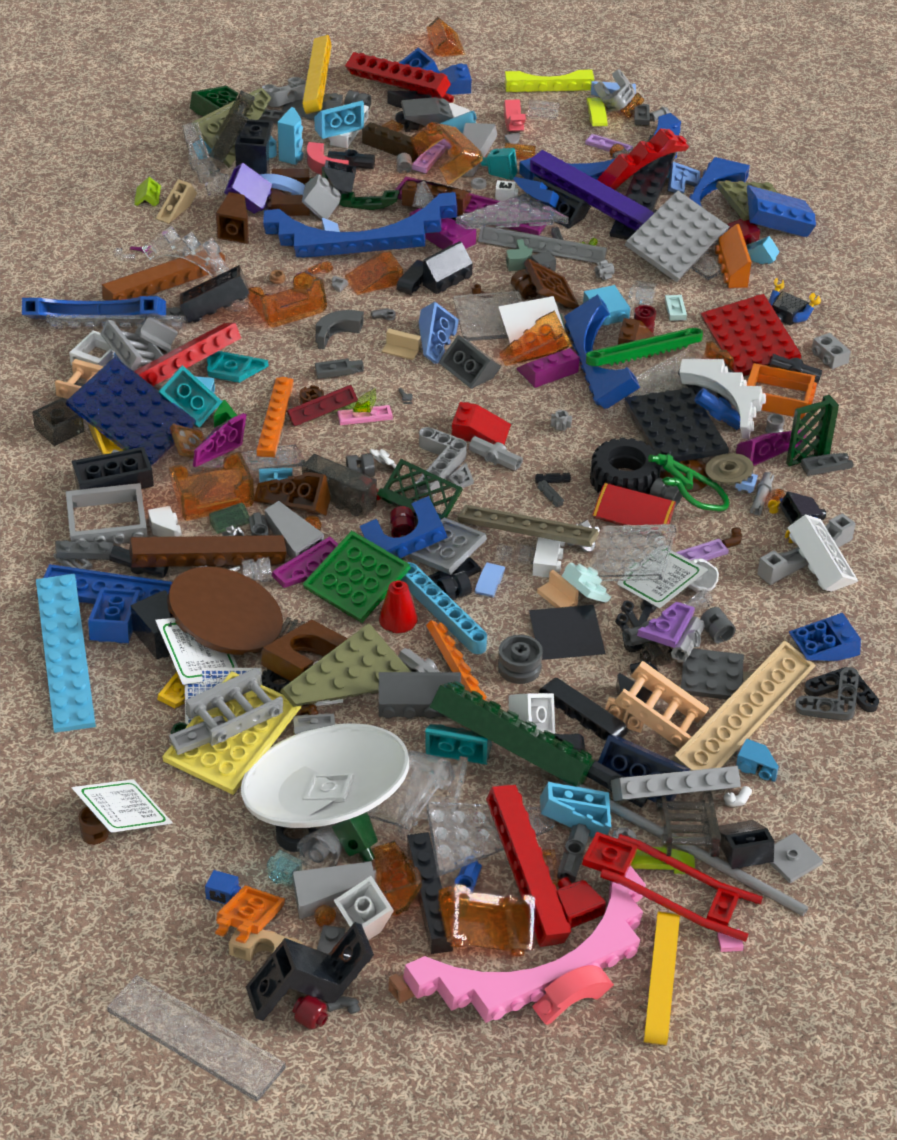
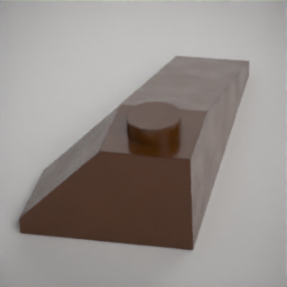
M306 472L299 476H288V478L281 480L274 479L258 483L253 501L270 505L280 501L289 509L326 516L331 497L326 475Z

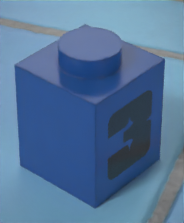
M213 870L205 885L206 899L222 904H227L241 890L238 876Z

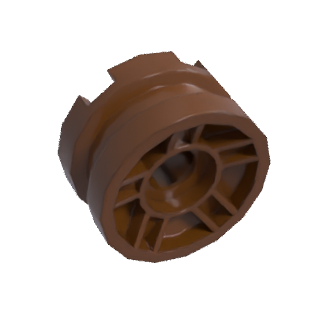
M310 385L309 388L303 387L299 393L300 405L324 396L323 389L320 390L315 385Z

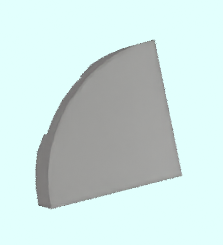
M519 133L505 135V140L510 147L515 146L519 142Z
M333 276L332 287L336 291L341 292L348 285V280Z

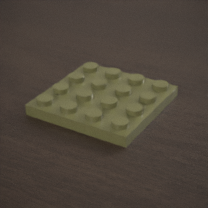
M726 180L718 181L716 188L744 221L749 220L747 186L750 185L779 193L771 183L731 182Z

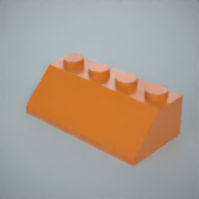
M736 224L719 237L718 244L715 245V254H718V264H721V273H724V283H727L728 288H748L751 259L740 225Z

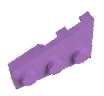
M675 602L664 610L660 617L649 621V625L645 628L641 627L638 629L637 636L675 648L694 614L695 607Z

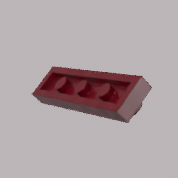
M348 385L289 409L286 412L292 425L296 427L358 401L352 385Z

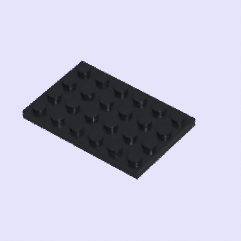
M692 388L667 390L665 392L625 398L624 404L647 444L652 446L658 454H669L673 456V460L681 462L718 456L729 452V447L706 410L694 401L696 394Z

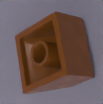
M624 318L618 337V345L654 337L655 335L641 320Z

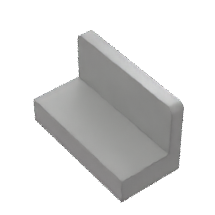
M148 315L139 328L141 338L168 352L171 351V344L178 334L176 330Z

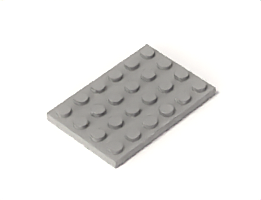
M677 191L626 241L625 246L678 282L718 241L719 237L728 231L730 226L680 191Z

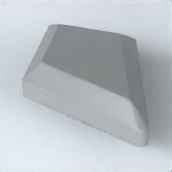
M466 463L448 477L451 483L462 488L474 484Z

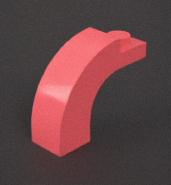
M520 99L505 100L503 107L507 131H524L526 116L521 114Z
M308 142L307 164L314 172L327 176L324 171L326 160L349 165L348 160L332 159L324 156L323 143Z
M594 965L582 966L562 975L544 989L546 994L532 1007L544 1024L548 1025L573 1003L584 998L597 1000L614 984L602 968Z

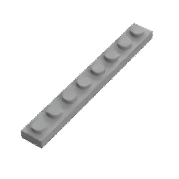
M484 225L480 227L478 242L516 248L517 240L523 239L525 246L532 248L533 252L542 253L549 251L552 255L594 263L603 261L606 258V247Z

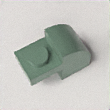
M523 239L517 240L516 249L506 250L508 271L526 269L524 262L527 259L531 260L532 248L525 246Z

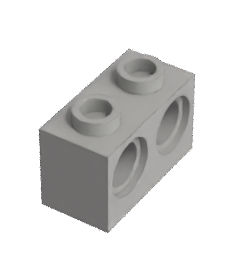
M831 333L813 339L811 351L825 365L834 369L849 363L851 351Z

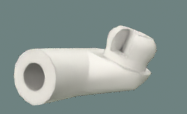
M743 786L738 795L732 792L730 794L729 792L724 795L725 804L729 807L745 805L752 790L747 786Z

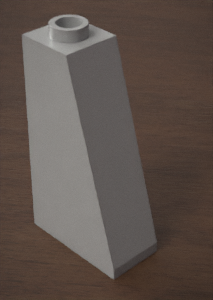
M465 123L456 161L457 175L473 177L481 164V158L485 157L497 137L495 124Z
M280 501L265 509L266 524L274 535L284 536L286 551L291 560L324 540V534Z
M372 861L294 871L293 885L299 919L337 906L334 902L336 898L370 876L373 877L376 883H379L378 871L373 870Z

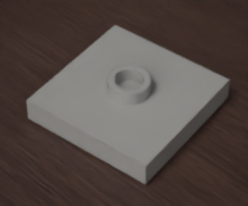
M793 833L774 844V862H770V864L789 883H792L821 866L823 860L797 834Z

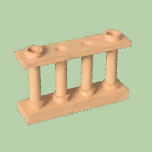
M74 359L72 362L73 375L67 382L55 381L56 396L103 408L121 403L122 393L120 389L114 395L106 392L111 386L119 388L116 380L129 373ZM79 378L87 379L83 386L74 384ZM95 382L103 384L98 391L90 389Z
M642 661L631 675L636 681L630 691L623 689L614 702L681 749L691 738L686 732L692 722L699 723L709 708ZM642 686L653 692L646 704L636 697ZM659 697L669 704L663 716L652 709ZM676 709L686 716L680 727L669 721Z

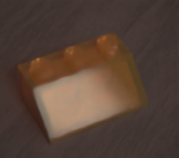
M437 17L426 28L433 51L437 55L442 57L466 55L458 33L440 17Z

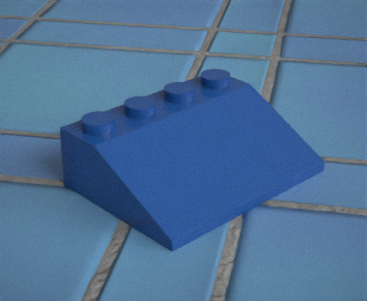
M750 185L747 186L750 223L802 237H808L815 228V213L805 200Z

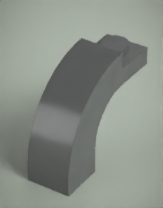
M340 310L323 316L315 325V342L318 343V349H325L329 338L336 333H360L364 324V311Z

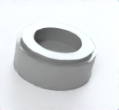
M477 177L471 180V187L480 190L486 187L487 181L484 178Z

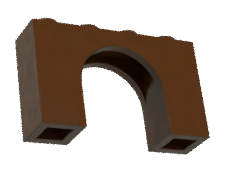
M309 168L272 169V174L295 179L304 185L310 181ZM271 188V194L268 197V210L280 209L288 216H310V209L302 203L303 195H288L282 193L284 190Z
M311 619L269 645H266L261 651L260 665L289 681H293L313 666L314 663L313 660L296 651H310L324 657L348 638Z

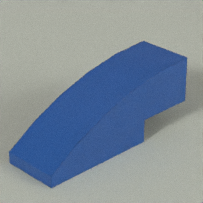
M514 176L513 180L527 194L547 206L556 208L559 195L554 191L547 190L548 187L542 182Z

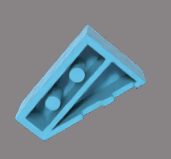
M552 782L547 783L540 795V811L542 815L570 828L578 823L586 825L590 830L589 836L593 838L596 832L608 834L611 829L609 792Z

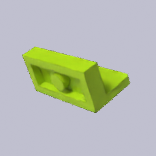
M148 177L137 187L134 205L138 206L144 200L152 206L159 204L161 185L151 177Z

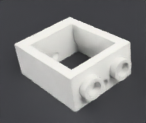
M94 330L69 352L71 365L74 359L104 367H109L114 361V351L101 334ZM95 347L107 351L101 358L88 354Z

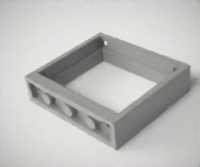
M141 483L66 491L71 541H105L119 545L130 542L131 537H147ZM137 501L140 525L75 531L73 508Z

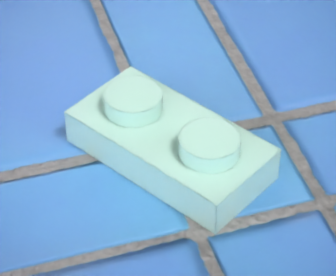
M665 295L669 320H686L687 313L682 295Z

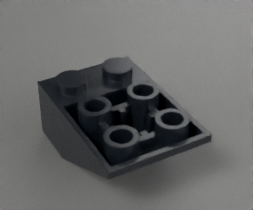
M754 820L712 827V831L732 869L774 862L775 841L765 826Z

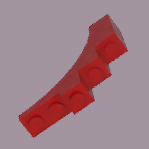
M660 128L649 142L640 141L629 154H619L597 180L616 190L631 175L650 162L670 153L686 151L689 148L686 143L687 141L683 136L675 135L670 129Z

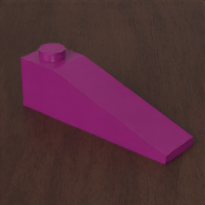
M242 413L217 426L194 450L193 466L202 465L240 447L243 443L247 414Z

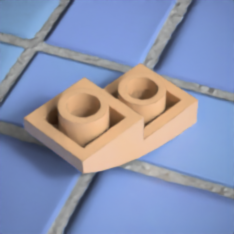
M608 697L605 710L623 721L628 729L641 733L644 723L616 704L614 698Z

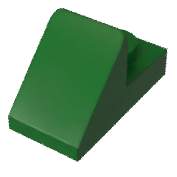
M222 400L223 402L219 405L213 416L214 428L238 416L226 400Z

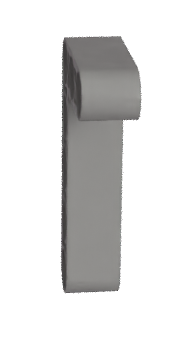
M430 427L420 429V448L439 455L426 471L448 480V477L466 459V441ZM422 475V476L416 481V483H419V482H421V481H424V480H425L424 475ZM438 481L429 483L431 491L440 488ZM427 485L417 487L419 495L428 492Z

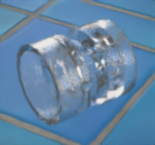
M269 557L260 558L257 562L253 559L242 560L243 575L254 581L259 579L263 583L272 582Z

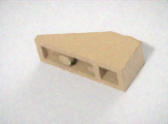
M178 179L155 219L170 224L190 207L197 195L192 184Z

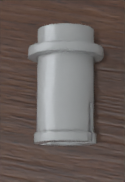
M661 107L660 110L651 112L650 119L656 121L659 116L668 114V108Z

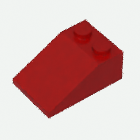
M460 402L452 422L451 435L471 442L472 438L476 436L491 444L499 442L505 445L511 424L477 404Z

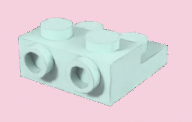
M569 563L566 566L562 577L587 598L605 603L611 598L606 593L607 589L600 585L602 579L597 576L598 572L591 567L586 568L581 564L574 565L573 563Z

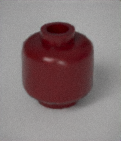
M310 995L301 996L296 1001L292 1010L295 1021L309 1030H314L318 1026L322 1027L328 1019V1014H326L327 1005Z

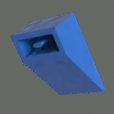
M843 612L789 631L790 636L806 660L840 661L860 655L861 638Z

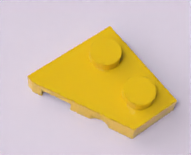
M178 672L173 675L160 691L157 700L174 709L185 704V684H182Z

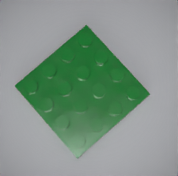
M351 530L303 583V587L355 620L363 623L385 598L390 583L401 580L411 567L409 563Z

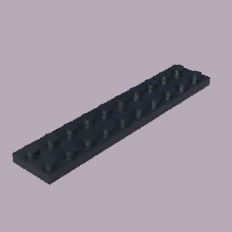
M650 135V137H649V139H648V142L651 140V138H652L654 135ZM677 152L662 156L635 172L625 196L654 211L669 174L671 163L674 161ZM615 220L610 231V237L628 240L636 231Z

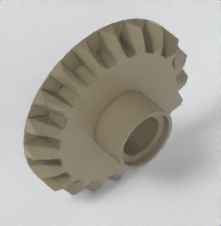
M736 453L718 455L707 463L706 475H708V479H712L714 483L718 482L719 485L734 486L736 483L741 484L742 481H747L751 477L754 467L748 457Z

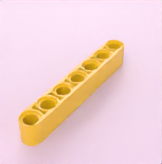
M657 912L644 1043L667 1046L680 921V915L676 913Z

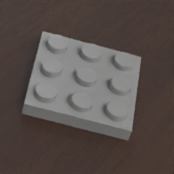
M444 517L441 522L448 538L409 554V558L451 575L487 540V537L483 532Z

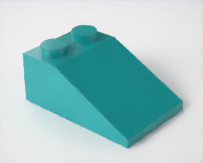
M183 365L174 372L156 393L168 406L198 428L223 402Z

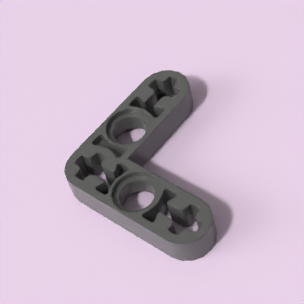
M852 667L844 668L841 671L837 699L800 696L796 699V711L799 714L836 720L852 719L855 715L859 680L858 671ZM848 676H852L851 684L847 683ZM851 691L853 695L846 697L842 692ZM844 703L848 704L847 712H843ZM828 705L831 709L822 711L820 706Z

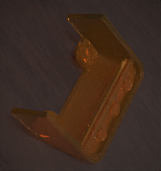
M432 122L409 137L418 156L442 139H445L452 146L448 150L450 159L439 166L447 185L454 182L483 160L481 151L454 126Z

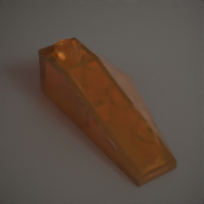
M555 310L535 321L536 324L532 328L526 329L523 332L524 335L518 340L512 341L499 353L505 366L549 356L572 346Z
M395 841L374 847L377 885L393 908L392 915H399L404 911H408L422 887L419 869L405 856L404 851Z

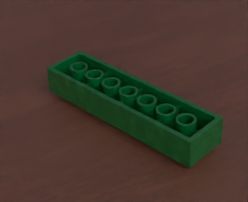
M457 681L439 686L430 708L572 786L578 787L586 782L588 771L596 761L591 758L592 755L584 750L577 751L570 742L565 740L561 742L555 739L553 733L537 729V725L531 721L526 720L524 722L518 718L519 715L510 710L506 712L500 709V704L494 701L487 702L482 699L483 695L475 691L469 692L465 690V686Z

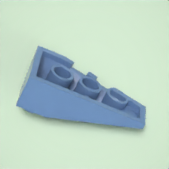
M436 302L421 309L419 317L423 355L433 363L440 361L445 352L444 345H449L451 342L449 339L450 335L455 336L457 333L459 321L458 318Z

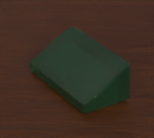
M239 503L210 513L209 521L216 533L219 534L226 531V527L233 525L235 528L249 524L250 516L245 505Z

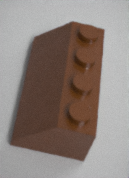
M406 181L402 188V205L424 208L438 194L455 192L457 215L463 216L472 196L468 191L458 188L453 189L428 183Z

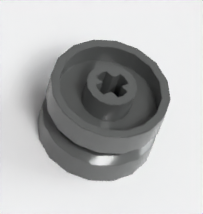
M513 635L504 639L499 646L498 672L502 678L516 684H526L538 678L542 669L543 651L541 644L533 637L527 635Z

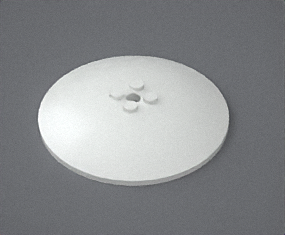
M335 724L304 731L272 746L245 773L241 784V795L246 808L252 815L272 825L290 828H310L339 823L373 809L389 798L400 787L409 769L408 751L398 736L388 730L372 725ZM304 766L319 774H313L303 800L336 799L310 816H301L289 812L280 804L278 798L283 782L292 773ZM316 777H325L330 780L320 785V790L323 792H330L337 785L343 788L341 795L309 796ZM325 784H334V787L331 789L322 788Z

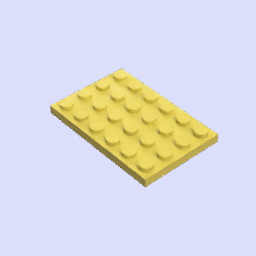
M231 671L222 683L239 676V674ZM261 685L260 687L271 700L280 696L283 698V713L213 746L208 743L177 755L171 745L162 756L163 762L234 795L241 786L245 773L270 749L300 710L301 706L293 707L283 694ZM253 691L243 694L254 709L264 704ZM236 699L225 703L236 717L246 713ZM218 707L207 711L212 718L223 716L225 722L228 721ZM196 716L186 728L204 722V720L200 716Z

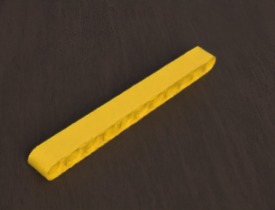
M329 35L314 38L303 97V108L306 114L322 110L332 48Z

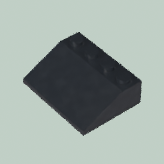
M238 265L180 293L179 305L189 323L192 321L196 323L202 319V316L206 314L212 315L218 311L217 309L221 307L227 308L233 304V301L237 299L241 301L248 297L250 292L241 266Z

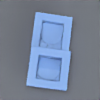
M487 562L479 577L475 593L494 598L498 584L502 580L505 567Z

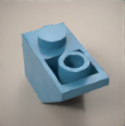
M746 738L738 754L736 766L744 773L756 774L759 766L762 765L759 772L760 778L763 780H770L771 778V781L775 782L779 766L767 746Z

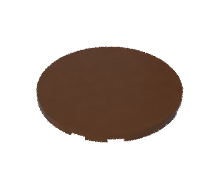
M220 567L193 568L176 577L168 592V609L176 619L175 623L185 634L188 632L196 638V642L215 651L233 655H244V653L253 652V654L259 653L266 645L277 640L282 630L283 616L274 597L259 583L236 571Z

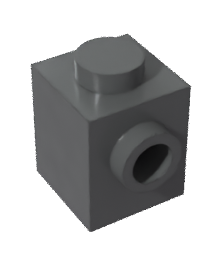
M549 251L531 256L532 261L554 272L556 271V258Z

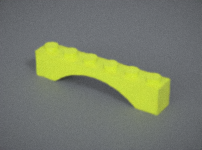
M576 70L566 75L551 77L536 76L521 71H505L504 83L506 92L591 90L594 75L592 70Z

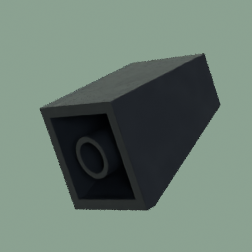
M166 590L130 605L133 632L157 660L170 656L156 623V620L171 618Z

